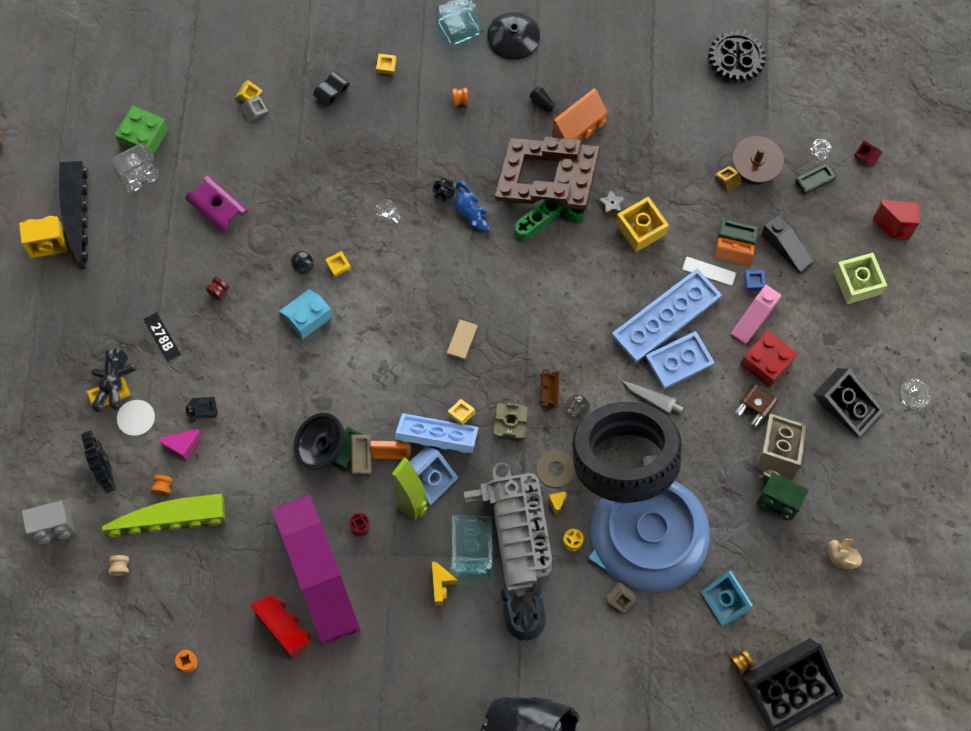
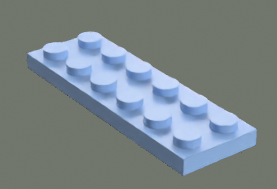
M697 268L616 329L611 336L631 359L637 363L721 299L722 294Z

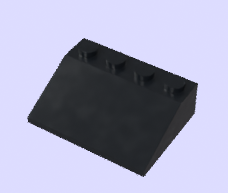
M810 638L741 676L751 700L769 731H785L843 698L821 644Z

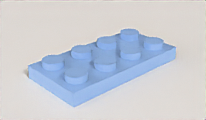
M402 413L395 439L405 443L413 442L423 446L439 447L444 450L452 449L461 453H473L478 427L462 426L459 423Z

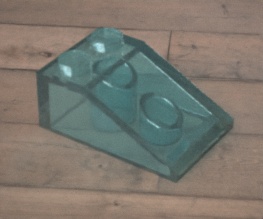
M452 514L450 574L453 576L490 577L492 567V516Z

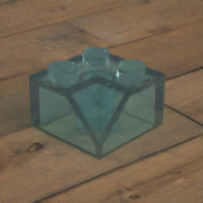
M451 0L436 7V19L452 46L484 32L476 6L472 0Z

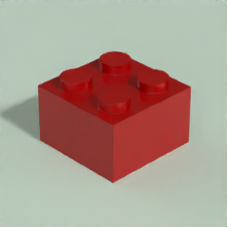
M767 330L743 356L740 365L770 388L793 363L797 353Z

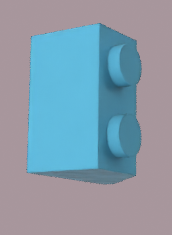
M310 289L279 311L302 340L332 318L331 308L317 293Z

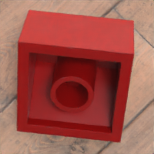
M882 200L873 215V220L891 238H897L902 241L910 239L919 225V203Z

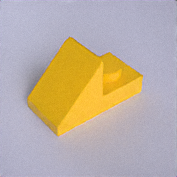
M432 562L435 606L443 605V599H447L446 587L442 586L458 584V580L437 562Z

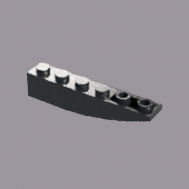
M82 161L59 162V199L64 229L81 270H84L85 263L88 262V253L85 251V245H88V235L85 233L88 228L86 212H88L89 207L86 195L89 194L86 179L89 178V172Z

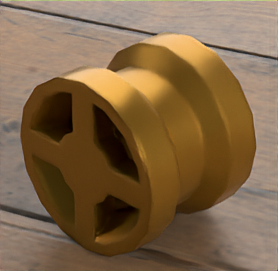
M744 649L739 652V655L729 658L732 667L739 675L744 674L746 669H752L755 666L751 656Z

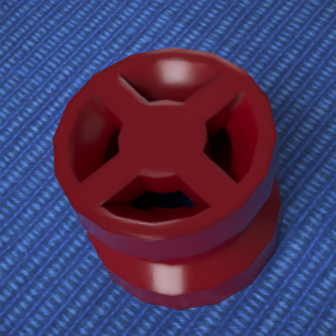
M214 277L212 284L208 285L205 290L215 299L221 300L223 293L228 291L229 286L222 279Z

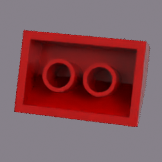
M270 595L253 603L251 608L255 615L292 660L312 645L309 640L312 636L305 628H299L297 625L299 621L292 612L288 614L285 611L286 605L280 597L275 599L273 595Z

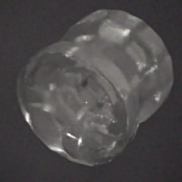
M822 138L815 140L810 150V155L814 160L823 161L827 158L831 150L829 141Z

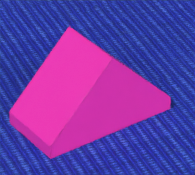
M198 429L159 438L163 448L187 461L202 439Z

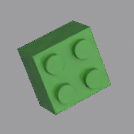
M132 106L115 133V137L120 146L151 159L168 132V127L165 119Z

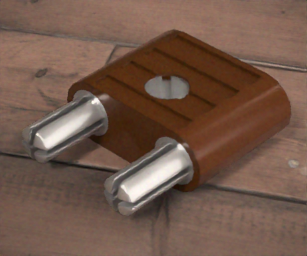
M752 384L740 400V406L735 411V414H738L740 417L744 410L748 409L756 415L751 425L757 427L762 419H766L778 400L760 386Z

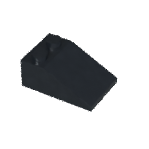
M837 368L813 394L825 410L857 437H860L884 411L881 405L848 368Z

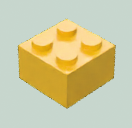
M649 197L618 213L615 223L635 252L667 235L669 224Z
M47 216L44 219L38 220L29 219L19 223L21 242L31 259L68 252L66 232L58 216Z

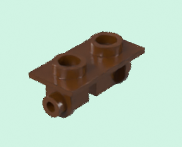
M543 369L542 373H540V386L543 389H540L539 404H541L542 411L558 408L560 371L550 373V370Z

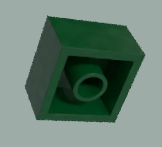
M772 472L756 503L763 510L773 511L781 519L792 521L799 512L809 490Z

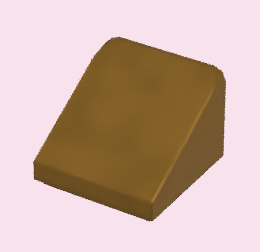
M730 166L715 174V177L727 192L742 184L741 175Z

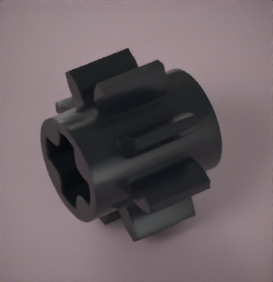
M443 177L441 181L437 180L432 187V191L435 193L434 197L446 202L447 198H452L455 194L454 182Z

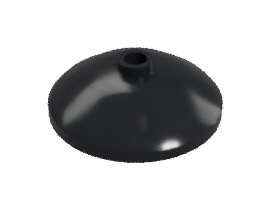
M509 12L496 17L491 22L488 28L487 39L489 46L497 55L506 59L517 60L531 55L537 49L540 42V30L536 22L529 16L518 12Z
M318 413L303 422L294 439V454L302 466L311 470H319L330 465L338 457L345 439L344 427L341 421L332 414Z

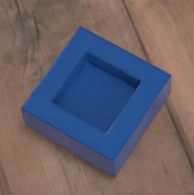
M745 271L746 291L762 290L766 285L765 271Z

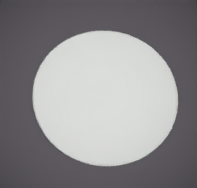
M132 400L125 403L117 414L119 428L124 433L132 436L147 432L155 420L153 408L142 400Z

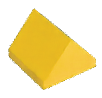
M566 492L551 494L548 497V502L555 515L559 514L566 500Z

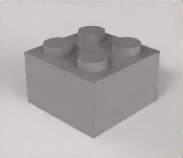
M62 500L22 511L26 534L36 544H47L52 539H66L71 534H75L72 512Z

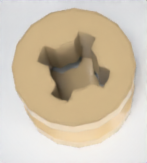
M115 555L108 558L110 563L109 575L123 576L129 574V569L127 568L128 556Z

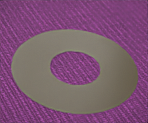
M560 450L548 451L538 460L537 474L541 481L548 486H565L571 482L575 475L573 459L566 452ZM554 461L562 463L564 466L563 473L559 476L551 475L548 470L550 463Z

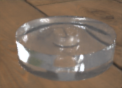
M919 379L907 380L899 389L900 402L911 410L924 408L931 399L929 386ZM912 392H915L918 397L913 396Z

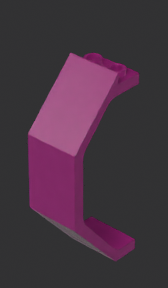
M310 495L272 509L322 646L360 632L361 630Z

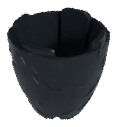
M503 697L495 699L491 706H489L485 715L488 722L483 723L481 731H576V725L580 720V716L574 708L549 699Z

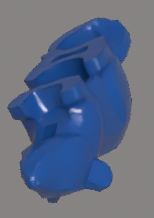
M464 181L457 182V198L455 201L457 212L469 220L472 230L490 232L489 224L483 219L486 217L485 213H487L485 208H478V199Z

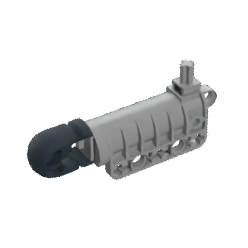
M498 463L493 468L494 480L481 484V489L464 492L465 504L483 501L484 506L491 504V509L494 510L506 586L500 592L501 599L505 602L503 605L505 624L513 637L527 641L537 638L545 627L546 616L543 599L540 598L542 594L541 586L537 584V579L545 578L551 574L552 555L538 477L532 473L511 476L509 466L505 463ZM499 468H504L507 470V475L505 477H498L496 471ZM531 478V480L533 481L526 483L527 479ZM529 487L532 488L533 492L529 493ZM532 497H533V500L538 499V502H537V501L528 502V501H530V498H532ZM533 520H537L540 531L535 532L536 527ZM537 536H540V538L544 537V540L537 539L534 541V539H536ZM545 557L544 565L541 564L540 558ZM533 592L532 602L535 604L534 610L528 606L527 602L518 603V608L515 612H512V597L509 595L517 594V597L526 596L525 593ZM533 611L534 618H530L529 612ZM516 614H519L520 619L517 620V625H515Z

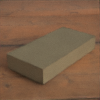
M350 435L351 475L371 474V435Z

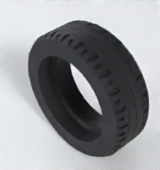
M616 402L604 405L588 414L577 426L573 436V464L577 477L589 491L609 501L634 503L651 499L671 486L681 468L682 442L677 426L665 413L644 403ZM636 435L656 444L661 450V454L653 462L643 467L619 469L608 466L594 456L593 451L600 443L611 437Z

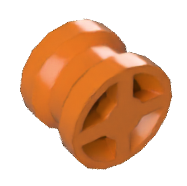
M467 88L462 90L452 89L453 106L457 107L459 104L468 106Z
M154 475V485L151 487L150 492L162 496L170 495L171 490L169 486L172 484L173 479L165 475Z
M182 650L176 655L175 664L182 672L191 673L197 668L198 659L190 650Z

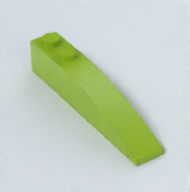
M404 457L392 473L396 508L416 521L418 517H423L428 509L426 507L427 496L421 479L408 459Z

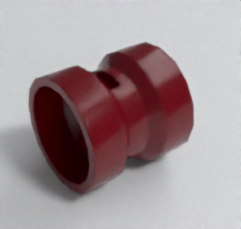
M356 513L351 516L349 524L352 533L357 537L367 535L370 531L368 517L363 513Z

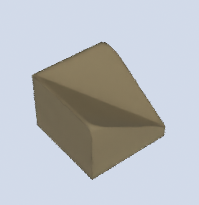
M620 582L607 595L608 603L623 614L637 600L634 592Z

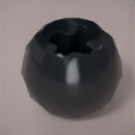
M297 251L291 258L294 270L300 274H307L314 267L313 259L306 251Z

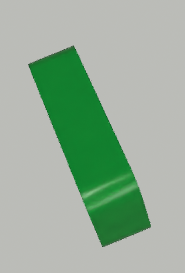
M545 200L516 222L514 237L519 242H526L562 214L571 222L580 223L584 220L586 210L566 208L557 201ZM548 208H553V209H555V210H554V211H549V210H547V209H548ZM574 210H578V211H580L581 213H578V214H577V213H574L573 211H574ZM538 218L541 221L535 222L533 219Z

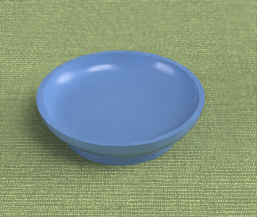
M674 481L661 494L641 502L620 503L601 497L591 518L590 539L593 551L595 549L600 561L606 567L605 571L614 580L637 591L663 592L684 584L701 568L709 549L710 528L705 510L697 497L684 485Z

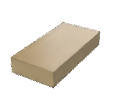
M459 320L447 355L465 361L478 325Z

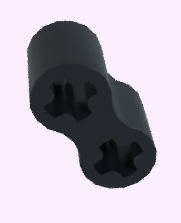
M333 72L323 83L316 87L313 96L326 107H329L339 96L348 90L350 83L337 72Z

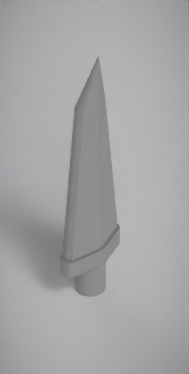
M623 381L629 391L663 410L665 413L670 414L671 411L681 414L684 407L675 404L677 399Z

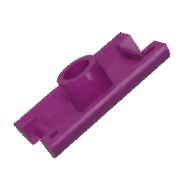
M206 176L203 178L204 183L193 193L189 191L185 200L225 234L230 229L228 223L237 214L240 213L244 216L249 210L211 176ZM215 204H221L218 207H213Z

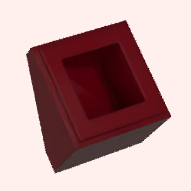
M864 140L854 156L873 167L883 152Z

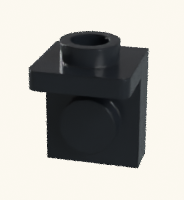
M215 397L192 398L186 406V416L189 417L190 423H194L200 418H216L218 415Z

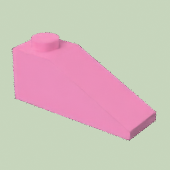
M765 285L730 335L746 345L778 304L781 294Z

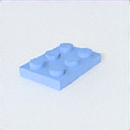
M696 331L647 354L645 357L663 389L675 385L715 364Z

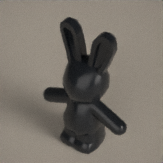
M121 349L107 350L105 355V371L93 369L91 372L93 376L101 378L99 381V393L92 403V409L95 412H100L103 409L108 395L109 405L114 410L120 408L119 391L122 387L120 378L137 369L134 364L124 367L128 356Z

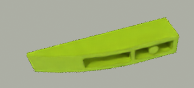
M222 494L161 502L124 515L102 526V531L109 537H119L122 533L130 535L140 534L141 531L156 533L160 532L161 529L167 528L169 530H179L185 526L198 528L202 524L217 526L221 522H226L224 498Z

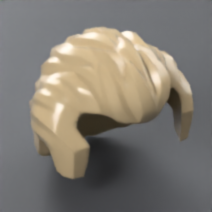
M845 539L841 543L837 540H832L828 544L830 560L836 567L855 569L861 566V555L856 549L850 547V544L854 543L853 539Z

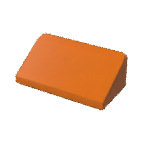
M718 237L714 258L750 266L754 256L755 245Z

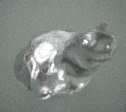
M381 199L375 205V212L378 216L390 218L396 223L403 220V217L391 200Z

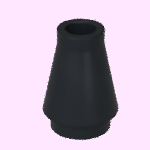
M537 86L529 95L532 102L549 112L556 105L543 87Z

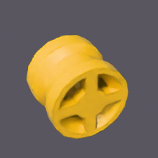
M577 529L568 530L563 538L564 548L570 552L578 551L583 543V534Z

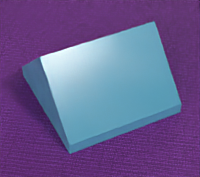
M731 571L701 591L722 626L745 614L753 606Z

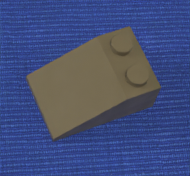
M770 413L758 452L756 469L762 471L773 470L778 472L780 476L793 480L801 466L807 425Z

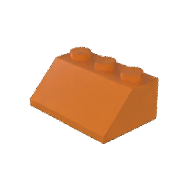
M595 88L554 119L552 137L582 140L583 138L590 137L597 127L601 128L606 123L608 112Z

